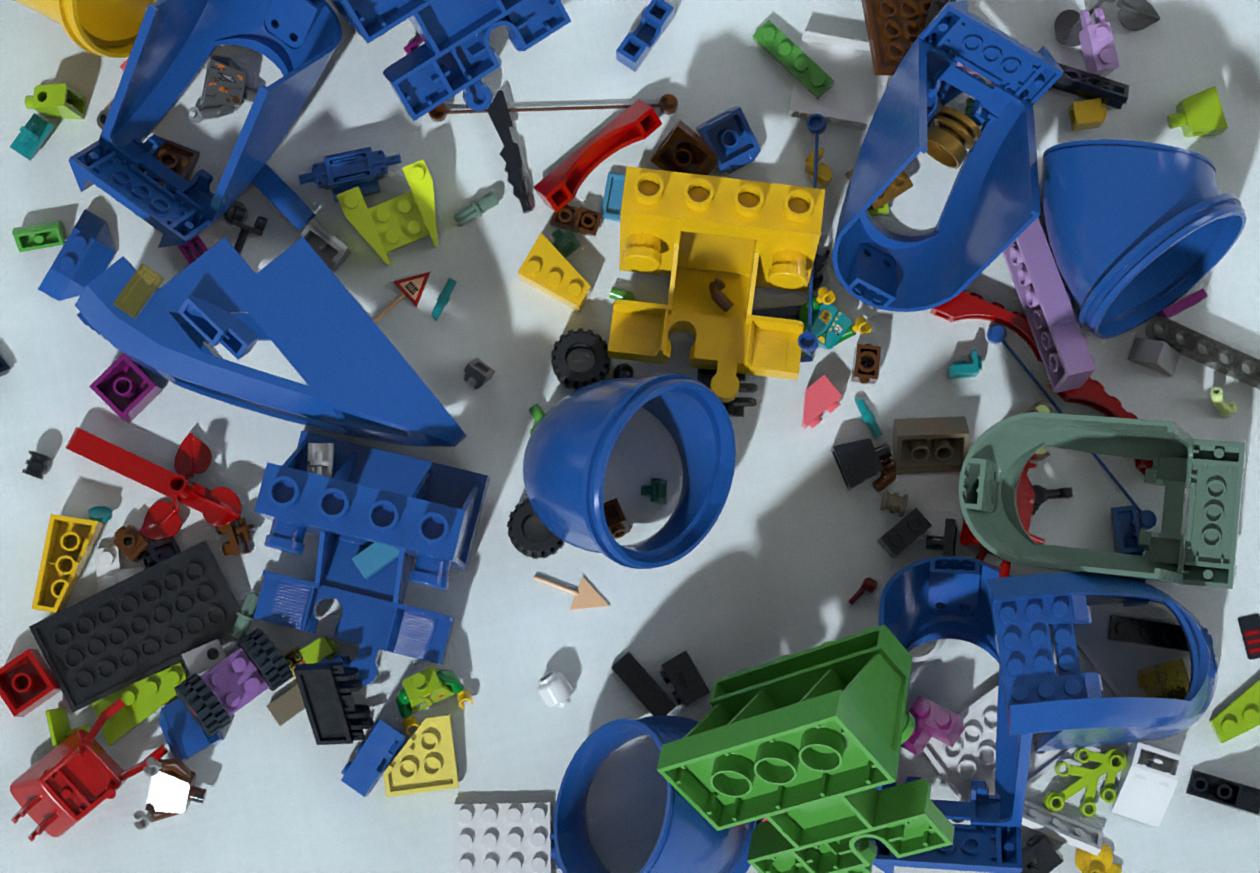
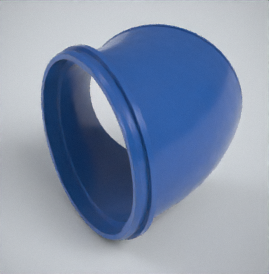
M1111 139L1066 142L1052 146L1044 151L1042 160V199L1048 239L1058 269L1073 298L1081 308L1079 324L1085 331L1100 339H1109L1124 334L1145 323L1193 288L1221 261L1238 240L1246 224L1245 210L1235 195L1221 194L1216 180V165L1210 159L1178 147L1142 141Z
M665 373L650 378H615L586 385L553 405L538 422L528 440L523 459V480L529 502L542 523L557 537L574 547L590 552L603 553L611 561L629 568L652 569L669 565L690 553L706 537L716 523L726 503L733 480L736 459V444L732 422L725 406L717 395L702 382L686 375ZM642 407L665 426L677 446L682 462V489L676 508L663 527L640 542L620 545L610 534L605 519L603 504L605 474L618 437L628 421Z
M674 715L649 716L637 720L617 719L602 725L588 736L578 748L566 769L556 801L554 842L557 859L563 873H610L593 850L586 826V801L589 788L599 767L609 755L628 741L647 734L655 741L661 753L663 744L682 739L699 721ZM667 781V803L662 829L652 854L639 873H746L751 866L747 861L752 832L756 827L757 820L717 831Z

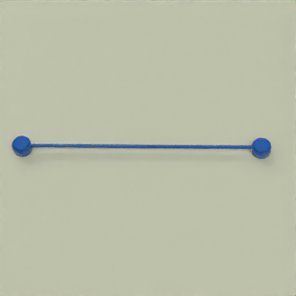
M813 114L807 119V127L815 135L813 188H817L819 135L827 128V123L821 114ZM814 263L809 283L808 331L803 332L798 338V345L806 353L814 352L819 345L816 335L811 332Z
M1000 324L992 325L986 333L988 341L992 344H1000L1002 342L1057 412L1064 414L1004 340L1007 335L1005 327ZM1091 453L1131 504L1136 506V510L1139 512L1137 516L1140 529L1148 530L1153 528L1157 522L1156 515L1150 510L1142 511L1097 454Z

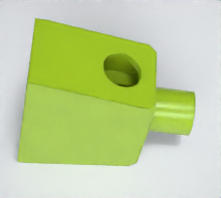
M67 83L38 85L34 88V95H27L25 97L26 108L34 109L46 118L84 119L86 97Z
M1216 86L1181 100L1176 106L1177 113L1167 116L1168 127L1170 129L1181 127L1185 137L1221 135L1228 128Z

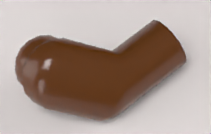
M888 457L883 460L881 477L872 483L873 488L878 493L896 479L897 468L893 458Z

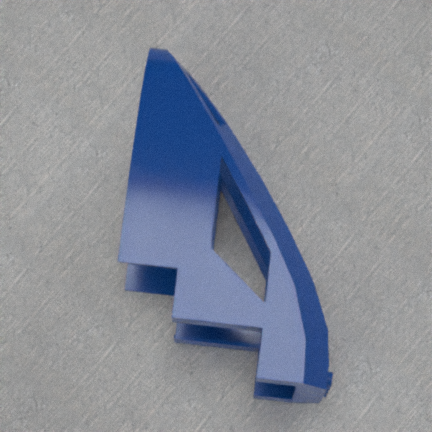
M224 237L160 289L153 283L149 286L133 265L122 256L86 285L75 304L76 308L80 311L77 314L80 320L86 326L88 325L92 330H95L105 340H108L116 349L140 366L177 386L195 393L285 421L339 434L399 445L455 447L467 437L431 390L304 237H301L257 274ZM192 295L212 303L249 326L260 336L258 341H272L308 385L214 356L202 342L207 340L178 313L186 298Z

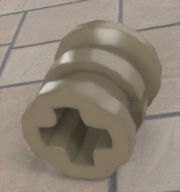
M885 490L880 511L886 509L892 514L898 512L900 517H903L908 502V494L902 497L899 496V493L894 492V494H890L888 490Z

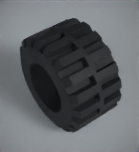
M578 328V331L573 332L572 329L568 331L567 335L562 334L560 340L555 342L554 350L551 352L552 368L558 381L563 383L565 387L574 388L575 391L586 385L606 379L605 376L610 371L611 358H608L606 341H603L598 333L595 335L592 330L583 331V328ZM585 348L594 354L595 363L592 368L585 372H576L569 368L567 357L575 349Z
M525 499L520 505L517 504L515 510L511 511L509 515L510 519L507 522L508 536L514 547L523 555L533 559L548 558V556L556 554L563 547L565 541L552 532L547 539L541 542H534L526 537L524 524L528 518L537 514L529 500Z

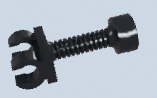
M236 207L229 224L240 228V234L235 242L234 249L241 255L248 234L253 233L262 236L268 219L258 216L254 228L241 223L246 210Z

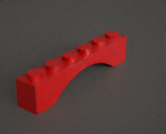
M638 99L533 188L543 202L557 213L575 198L584 180L601 162L620 149L646 139L662 125V122L650 105Z
M964 291L952 300L934 307L930 311L931 314L949 322L964 319H981L1001 324L1020 336L1031 348L1037 360L1043 363L1026 315L1014 311L1012 313L1005 310V307L1000 303H989L984 301L983 297L977 293L970 292L969 294Z
M1090 377L1081 388L1056 393L1064 402L1091 407L1106 417L1138 419L1133 413L1127 412L1116 397L1107 394L1100 382L1092 380ZM1050 383V384L1048 385V387H1049L1051 390H1053V388H1052V386H1051V383ZM1134 459L1135 467L1145 476V469L1152 468L1153 461Z

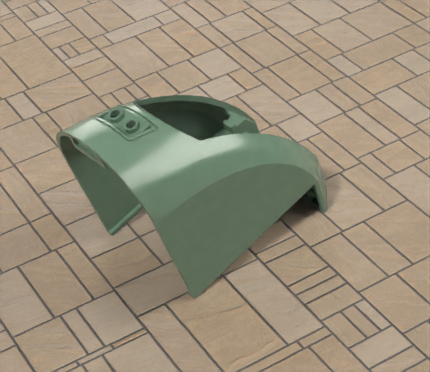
M1045 412L1022 413L994 424L972 445L960 472L958 491L960 507L965 522L975 538L990 552L1012 563L1070 572L1099 573L1130 579L1233 589L1237 569L1235 563L1244 469L1246 470V443L1194 439L1175 422ZM1049 446L1153 461L1152 468L1145 469L1144 483L1165 486L1161 533L1140 531L1139 546L1145 548V556L1035 543L1025 531L1017 507L1018 482L1030 457L1041 447ZM1191 488L1186 535H1181L1185 489Z

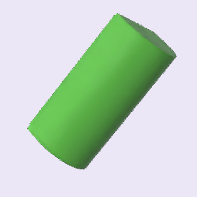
M61 220L13 228L12 231L19 252L64 245L66 242V232Z

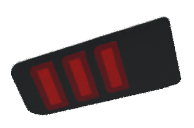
M1259 614L1238 618L1248 659L1260 658Z

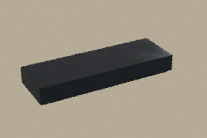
M630 652L611 667L653 716L667 715L676 707L673 701Z

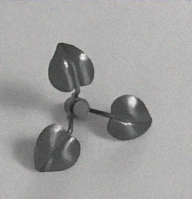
M1099 0L1088 12L1091 15L1094 9L1100 7L1104 2L1113 3L1116 0ZM1146 0L1117 1L1118 8H1121L1118 13V19L1128 30L1140 31L1160 20L1156 10ZM1071 9L1062 11L1057 16L1054 24L1056 40L1068 47L1081 45L1079 33L1082 30L1080 14Z

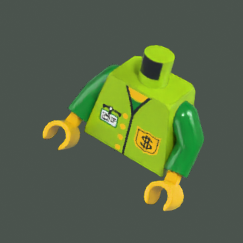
M434 666L402 681L403 688L400 689L395 699L400 715L404 718L402 725L408 735H410L408 729L411 726H416L417 729L419 727L416 718L411 716L412 714L454 694H457L460 708L465 709L463 702L465 700H469L473 704L471 692L466 689L463 690L464 686L453 671L440 670Z

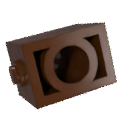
M867 343L865 345L857 344L854 350L852 382H860L861 384L876 383L879 377V363L881 361L880 346H872V344Z

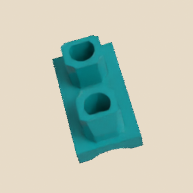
M34 113L26 125L20 127L19 130L21 132L10 145V148L31 161L55 127Z

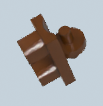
M239 517L225 526H215L216 532L219 535L226 533L228 535L229 541L222 544L225 556L246 555L252 552L249 541L252 540L250 532L256 530L255 524L247 525L246 518Z

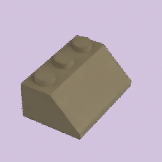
M966 417L894 419L893 449L895 466L897 468L896 474L961 472L969 447L970 433Z

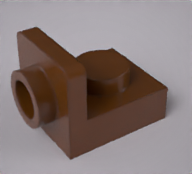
M617 498L603 503L606 523L613 538L618 539L629 533L631 530Z

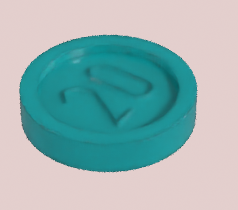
M95 506L88 510V518L93 521L105 522L112 518V510L106 506Z

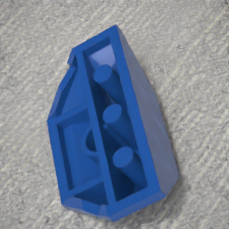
M86 209L83 211L40 284L39 291L57 301L77 297L82 294L88 283L106 270L115 254V248L104 219Z

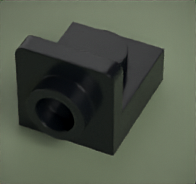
M174 536L147 545L143 555V562L146 568L154 566L181 552Z

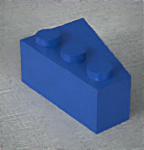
M380 719L373 725L367 740L363 741L355 752L357 755L353 762L349 761L341 772L344 775L341 781L363 797H367L409 737L408 734L386 719Z

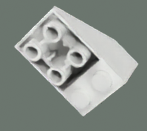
M1131 742L1126 765L1121 775L1111 812L1159 827L1179 782L1185 757L1140 742Z

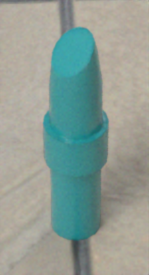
M448 278L433 308L432 316L435 321L441 315L445 305L448 304L450 295L457 281Z
M854 398L862 415L861 417L864 423L867 424L874 439L883 435L875 421V416L869 410L865 401Z

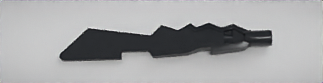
M499 90L487 112L504 145L500 156L506 162L504 171L508 173V182L513 186V195L519 199L523 213H529L532 211L529 201L530 193L527 177H523L522 159L519 146L513 142L509 127H513L504 93Z

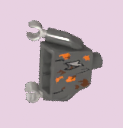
M210 56L203 67L207 70L200 101L202 110L197 107H191L190 111L193 113L198 112L195 118L189 119L195 123H200L203 119L220 118L232 114L235 110L239 109L242 100L253 102L257 89L245 86L247 75L242 72V69L231 58Z

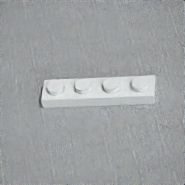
M1026 800L1024 801L1022 825L1098 856L1102 848L1103 832Z

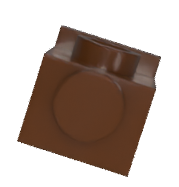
M131 525L120 527L114 534L116 539L113 543L129 560L138 563L143 558L147 545L152 544ZM131 537L133 542L130 546H127L126 541Z

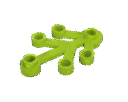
M1084 747L1077 748L1074 752V757L1079 762L1086 763L1090 760L1101 763L1093 769L1070 765L1062 760L1058 761L1054 766V770L1058 775L1062 777L1074 775L1080 778L1060 792L1054 790L1046 792L1043 796L1044 806L1050 811L1057 812L1063 808L1064 801L1086 787L1084 799L1079 809L1085 816H1093L1096 813L1094 798L1098 780L1105 773L1104 787L1100 790L1099 796L1107 803L1113 802L1116 799V792L1113 790L1116 775L1126 765V756L1119 749L1112 748L1105 753L1089 751ZM1082 751H1085L1086 756L1083 759H1080V753ZM1117 757V764L1112 765L1113 758ZM1062 765H1066L1064 772L1059 771ZM1107 791L1111 792L1109 798H1105V793ZM1058 798V804L1053 806L1052 801ZM1091 805L1090 811L1085 812V807Z

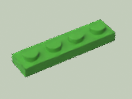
M770 20L753 35V40L817 99L834 85V80Z

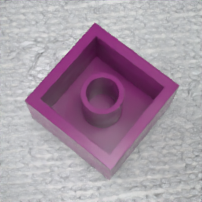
M122 354L89 386L127 423H130L163 391L125 354Z

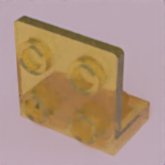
M1183 658L1137 671L1138 684L1143 689L1147 698L1183 700L1188 692L1190 679Z

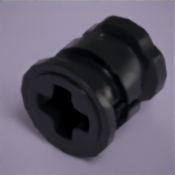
M29 450L28 453L31 457L29 460H26L25 464H27V467L22 470V473L43 480L44 476L42 473L48 467L45 465L52 458Z

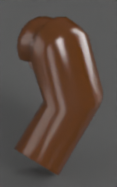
M716 278L713 283L710 282L709 291L713 301L726 313L734 304L721 292L725 288V283L720 278Z

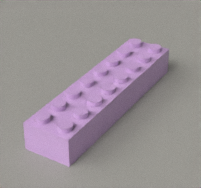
M1038 217L1002 253L1055 394L1081 388L1095 371L1096 364L1094 357L1090 355L1087 348V338L1079 327V317L1071 306L1070 293L1065 290L1062 282L1063 277L1059 269H1057L1052 249L1046 240V230L1041 226Z

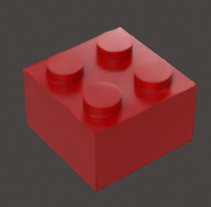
M27 649L0 668V696L14 717H24L61 691L51 669L36 649Z

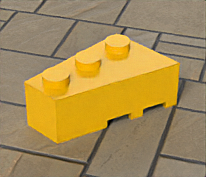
M540 233L518 271L519 279L581 312L592 293L591 286L549 240Z

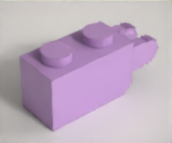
M1100 7L1095 8L1093 11L1095 24H1092L1088 10H1081L1082 30L1079 33V39L1086 70L1098 76L1110 74L1119 67L1110 22L1105 21L1103 9Z

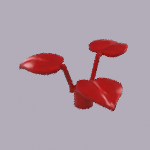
M189 433L179 446L174 459V468L177 474L173 475L168 481V488L172 492L170 495L173 497L174 506L167 501H159L149 508L139 531V534L146 538L164 540L178 533L183 523L182 518L177 515L180 510L178 496L180 498H187L193 494L207 502L203 507V517L213 526H225L238 519L242 514L241 500L231 489L216 487L212 490L210 499L194 490L193 483L188 479L193 478L194 473L202 474L207 471L212 462V453L209 447L192 433Z

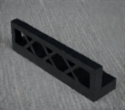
M1058 63L1063 69L1064 74L1051 86L1052 88L1089 100L1101 98L1102 104L1121 109L1123 103L1126 104L1129 95V85Z

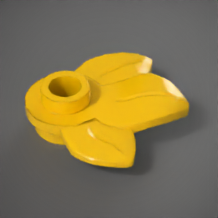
M1102 844L1098 856L1077 848L1075 865L1082 873L1122 872L1120 865L1112 863L1113 852L1108 844Z

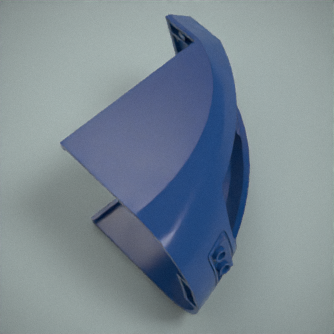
M157 0L148 5L99 140L69 158V164L80 191L83 192L95 184L117 202H120L135 215L160 231L163 236L158 248L184 245L210 227L239 198L272 156L297 118L339 45L342 37V28L333 9L325 0ZM238 45L253 49L266 56L280 69L283 77L268 87L263 84L259 87L217 189L213 194L210 191V183L213 181L211 174L201 169L188 182L156 159L160 148L165 143L164 140L154 134L144 143L143 141L184 94L217 46ZM152 178H157L158 180H160L162 183H164L163 186L154 181Z
M967 0L948 2L921 32L906 53L873 115L847 187L832 253L833 268L839 282L852 296L878 309L894 312H916L931 309L952 300L968 287L1041 215L1033 105L1064 74V71L1044 45L1038 52L1032 50L967 10ZM957 61L972 69L973 71L979 73L980 75L984 76L985 78L991 80L992 82L990 84H987L985 79L981 77H975L974 75L968 73L965 67L956 66ZM944 80L976 99L972 105V114L969 118L978 126H981L985 121L981 128L982 136L975 142L974 147L969 150L954 181L934 232L921 236L897 234L877 223L867 209L919 152L925 154L928 151L927 96L932 99L939 91L941 82Z
M959 556L933 557L912 563L898 571L885 585L880 597L878 626L885 624L908 652L932 640L958 639L981 647L999 663L987 579L998 578L1000 568L984 561ZM1000 666L996 726L995 795L988 794L985 781L971 780L970 802L930 799L947 819H951L955 823H962L964 820L970 821V825L953 824L955 827L953 845L897 858L884 843L873 838L877 845V854L873 865L883 872L894 873V866L989 873L1022 872L1021 825L1033 734L1010 736ZM908 776L905 783L919 780L922 777ZM896 782L879 786L877 790L896 786Z
M1039 573L987 579L1010 736L1046 732L1034 742L1035 752L1171 737L1191 727L1209 707L1214 697L1218 680L1217 658L1212 636L1207 633V628H1204L1188 609L1169 594L1146 583L1099 573ZM1139 599L1165 605L1178 620L1190 653L1191 678L1185 698L1183 700L1147 697L1102 698L1101 675L1098 672L1081 673L1073 624L1092 623L1090 605ZM1049 626L1052 629L1059 676H1056Z

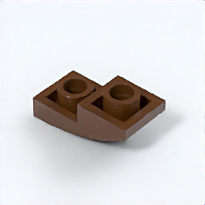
M565 205L557 213L554 211L550 225L575 233L596 236L602 213L583 207L579 209Z

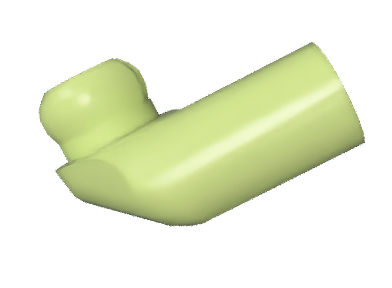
M1220 387L1211 389L1212 405L1223 416L1230 417L1231 414L1237 412L1234 402L1230 401L1227 404L1224 402L1223 390Z

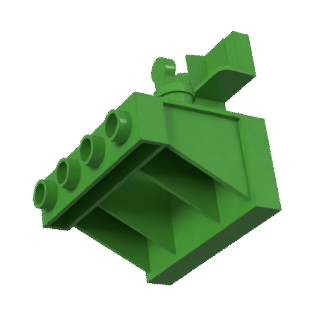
M885 624L867 628L863 632L842 639L824 642L820 646L793 655H784L777 660L753 668L741 669L737 673L714 680L709 701L713 708L682 739L662 745L657 771L717 831L763 818L768 820L754 828L747 861L759 873H872L873 861L877 854V845L873 838L884 843L897 858L953 845L955 827L930 800L931 785L927 780L919 779L877 790L879 786L896 782L901 744L910 738L915 729V718L906 709L912 656Z

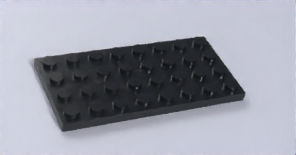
M204 540L29 626L71 711L76 712L183 659L181 654L216 639L221 640L229 636L238 617L237 611L240 612L241 609L207 541Z

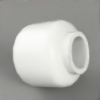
M551 671L539 680L537 691L547 706L562 708L571 701L569 697L573 693V687L563 673Z

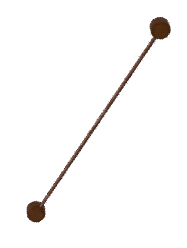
M666 94L661 97L659 104L648 105L659 107L662 113L670 115L676 112L678 100L674 95ZM442 103L428 113L433 121L441 122L447 117V114L488 113V109L483 111L447 110L446 106ZM631 105L510 108L508 110L509 112L620 109L629 108Z

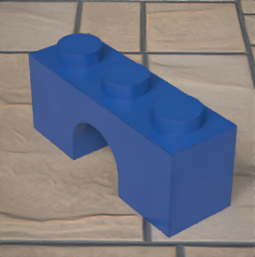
M652 0L642 13V19L636 30L632 34L629 32L617 48L616 60L636 72L673 20L675 8L664 0Z

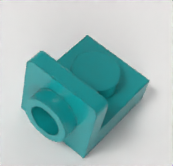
M971 350L969 353V364H967V361L953 362V365H950L947 369V379L976 377L979 370H982V358L978 356L977 350Z

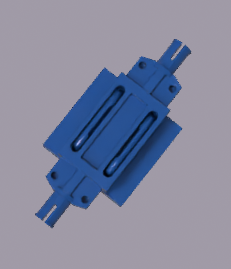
M371 147L325 156L324 162L313 164L312 173L298 175L300 185L314 182L318 189L332 190L336 203L339 202L336 195L357 186L360 188L363 197L381 193L378 180L388 175V166L402 164L400 154L386 157L382 150L372 152Z

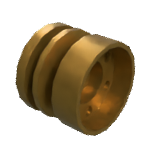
M944 106L939 110L938 116L932 120L934 126L927 127L928 151L926 153L939 163L956 169L967 157L966 149H972L982 134L979 127L965 114L954 108Z

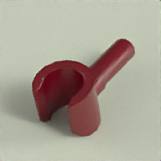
M869 577L865 578L858 591L848 602L853 605L865 590L873 593L878 584L877 581Z

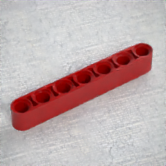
M78 427L75 428L65 447L66 449L173 499L170 495L172 492L168 488V481L173 475H176L175 473ZM192 482L195 491L210 499L211 490ZM193 494L187 498H180L178 496V502L203 513V507L207 502Z

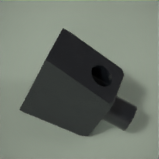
M870 438L836 445L831 449L848 491L883 470L880 461L892 456L887 443L874 447Z

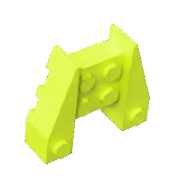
M424 159L402 168L410 186V192L368 209L358 186L336 195L345 217L389 267L392 266L388 253L429 236H431L435 248L439 246L434 183Z

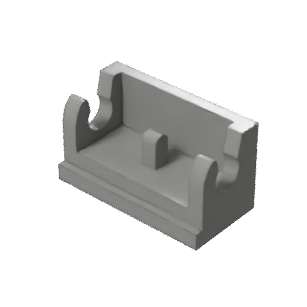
M313 219L310 220L298 237L299 239L304 237L324 263L334 272L351 254L350 249Z

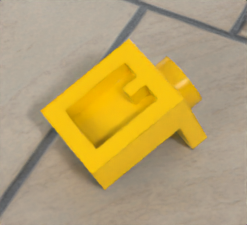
M821 148L818 151L817 182L826 188L831 183L833 175L831 174V169L826 164L819 163L825 153V150ZM815 151L811 152L806 158L805 162L807 164L804 170L813 179Z

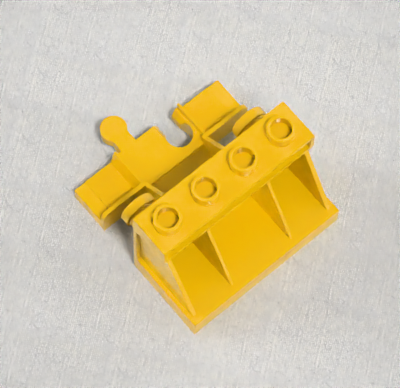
M627 166L620 212L619 270L671 276L668 305L630 300L614 301L608 358L666 364L670 361L671 353L669 337L677 331H685L691 334L695 340L690 348L689 365L692 368L716 371L711 380L710 389L721 402H730L737 396L740 385L736 373L797 380L801 359V348L798 345V338L804 332L805 324L798 320L752 315L755 286L799 292L807 291L821 236L825 189ZM716 278H720L725 283V288L721 292L734 304L726 313L713 301L709 291L710 282L713 283Z

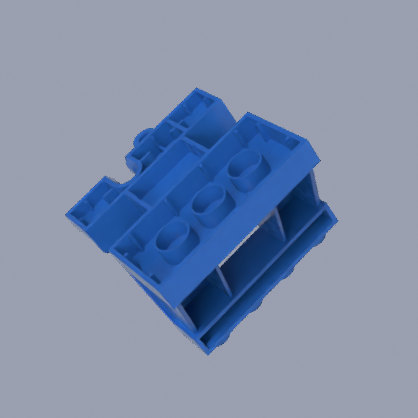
M330 0L337 11L367 44L406 19H409L425 44L391 64L383 71V75L389 81L413 121L463 91V100L470 109L483 111L490 106L493 95L491 90L481 82V78L499 68L502 63L497 51L489 45V36L496 27L506 26L509 39L517 51H526L571 22L561 0Z
M301 431L297 449L282 466L267 462L254 512L273 522L270 534L266 535L264 543L266 547L302 555L305 544H303L305 533L320 536L315 583L263 571L264 580L253 619L316 634L319 623L318 611L321 604L326 600L336 599L341 604L343 610L342 617L336 625L333 638L359 644L357 656L350 663L349 667L358 668L360 676L357 679L362 680L363 685H370L377 679L379 675L377 661L382 650L443 665L455 618L404 605L403 601L409 581L436 589L447 590L450 581L448 579L450 567L467 571L490 481L489 476ZM308 443L334 444L333 478L307 472ZM373 543L400 550L398 558L368 579L363 577L352 560L353 557ZM414 559H417L415 568L412 570Z

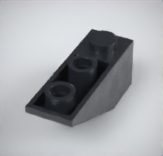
M1192 770L1186 791L1187 794L1260 817V789Z

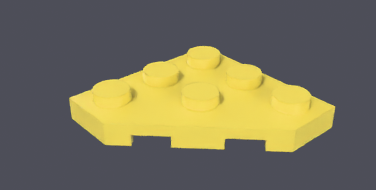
M451 714L426 717L383 773L386 797L459 788Z

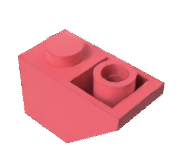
M825 375L805 390L801 425L804 430L808 426L814 428L823 420L820 416L826 411L831 414L841 405L838 401L841 400L842 395Z

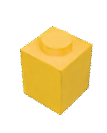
M1101 98L1073 102L1068 109L1072 131L1098 128L1107 117L1106 107L1102 105Z

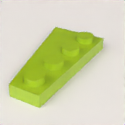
M183 663L176 664L92 703L97 718L119 698L126 703V706L107 720L102 727L108 746L114 745L120 738L135 729L137 725L177 697L174 687L188 678Z
M1260 679L1244 690L1238 698L1230 702L1209 721L1220 743H1224L1260 725Z

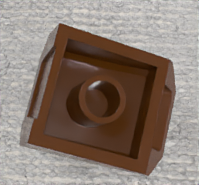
M681 120L676 123L658 146L650 160L664 171L707 176L718 164L717 154Z

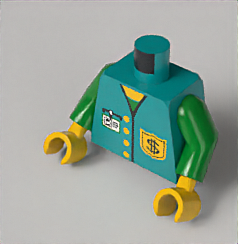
M821 287L818 290L819 296H812L811 332L816 335L819 341V348L830 350L844 340L856 335L857 331L863 335L871 331V326L864 317H858L855 320V325H852L853 321L831 304L836 299L833 291H828L826 287ZM809 298L800 307L799 321L805 324L804 332L808 331ZM804 352V353L807 354V355H809V356H812L814 352H811V353H806V352Z

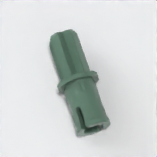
M490 191L480 199L470 201L471 205L455 214L454 220L459 226H462L476 216L482 217L484 212L499 204L498 200Z
M248 592L241 611H237L238 617L230 633L232 637L241 640L246 636L251 622L255 620L253 616L259 594Z

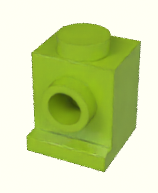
M323 635L299 650L306 664H314L323 658L333 659L332 656L340 649L333 638L328 639L327 636Z

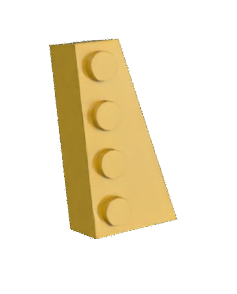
M56 514L50 515L32 609L51 613H58L65 609L104 526L103 523Z

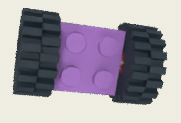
M256 628L238 641L239 649L203 675L199 676L194 673L174 687L177 696L192 718L210 737L231 723L230 716L268 688L274 691L293 677V672L286 663V659L281 655L279 649L275 647L272 640L259 628Z

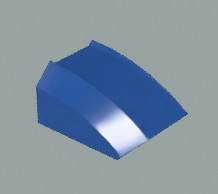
M735 106L696 127L699 136L717 154L718 164L716 166L721 173L731 174L753 162L761 151L741 107Z
M180 698L161 708L158 721L175 759L185 762L193 755L224 740L220 731L212 737L208 736L192 718L189 711L180 701Z

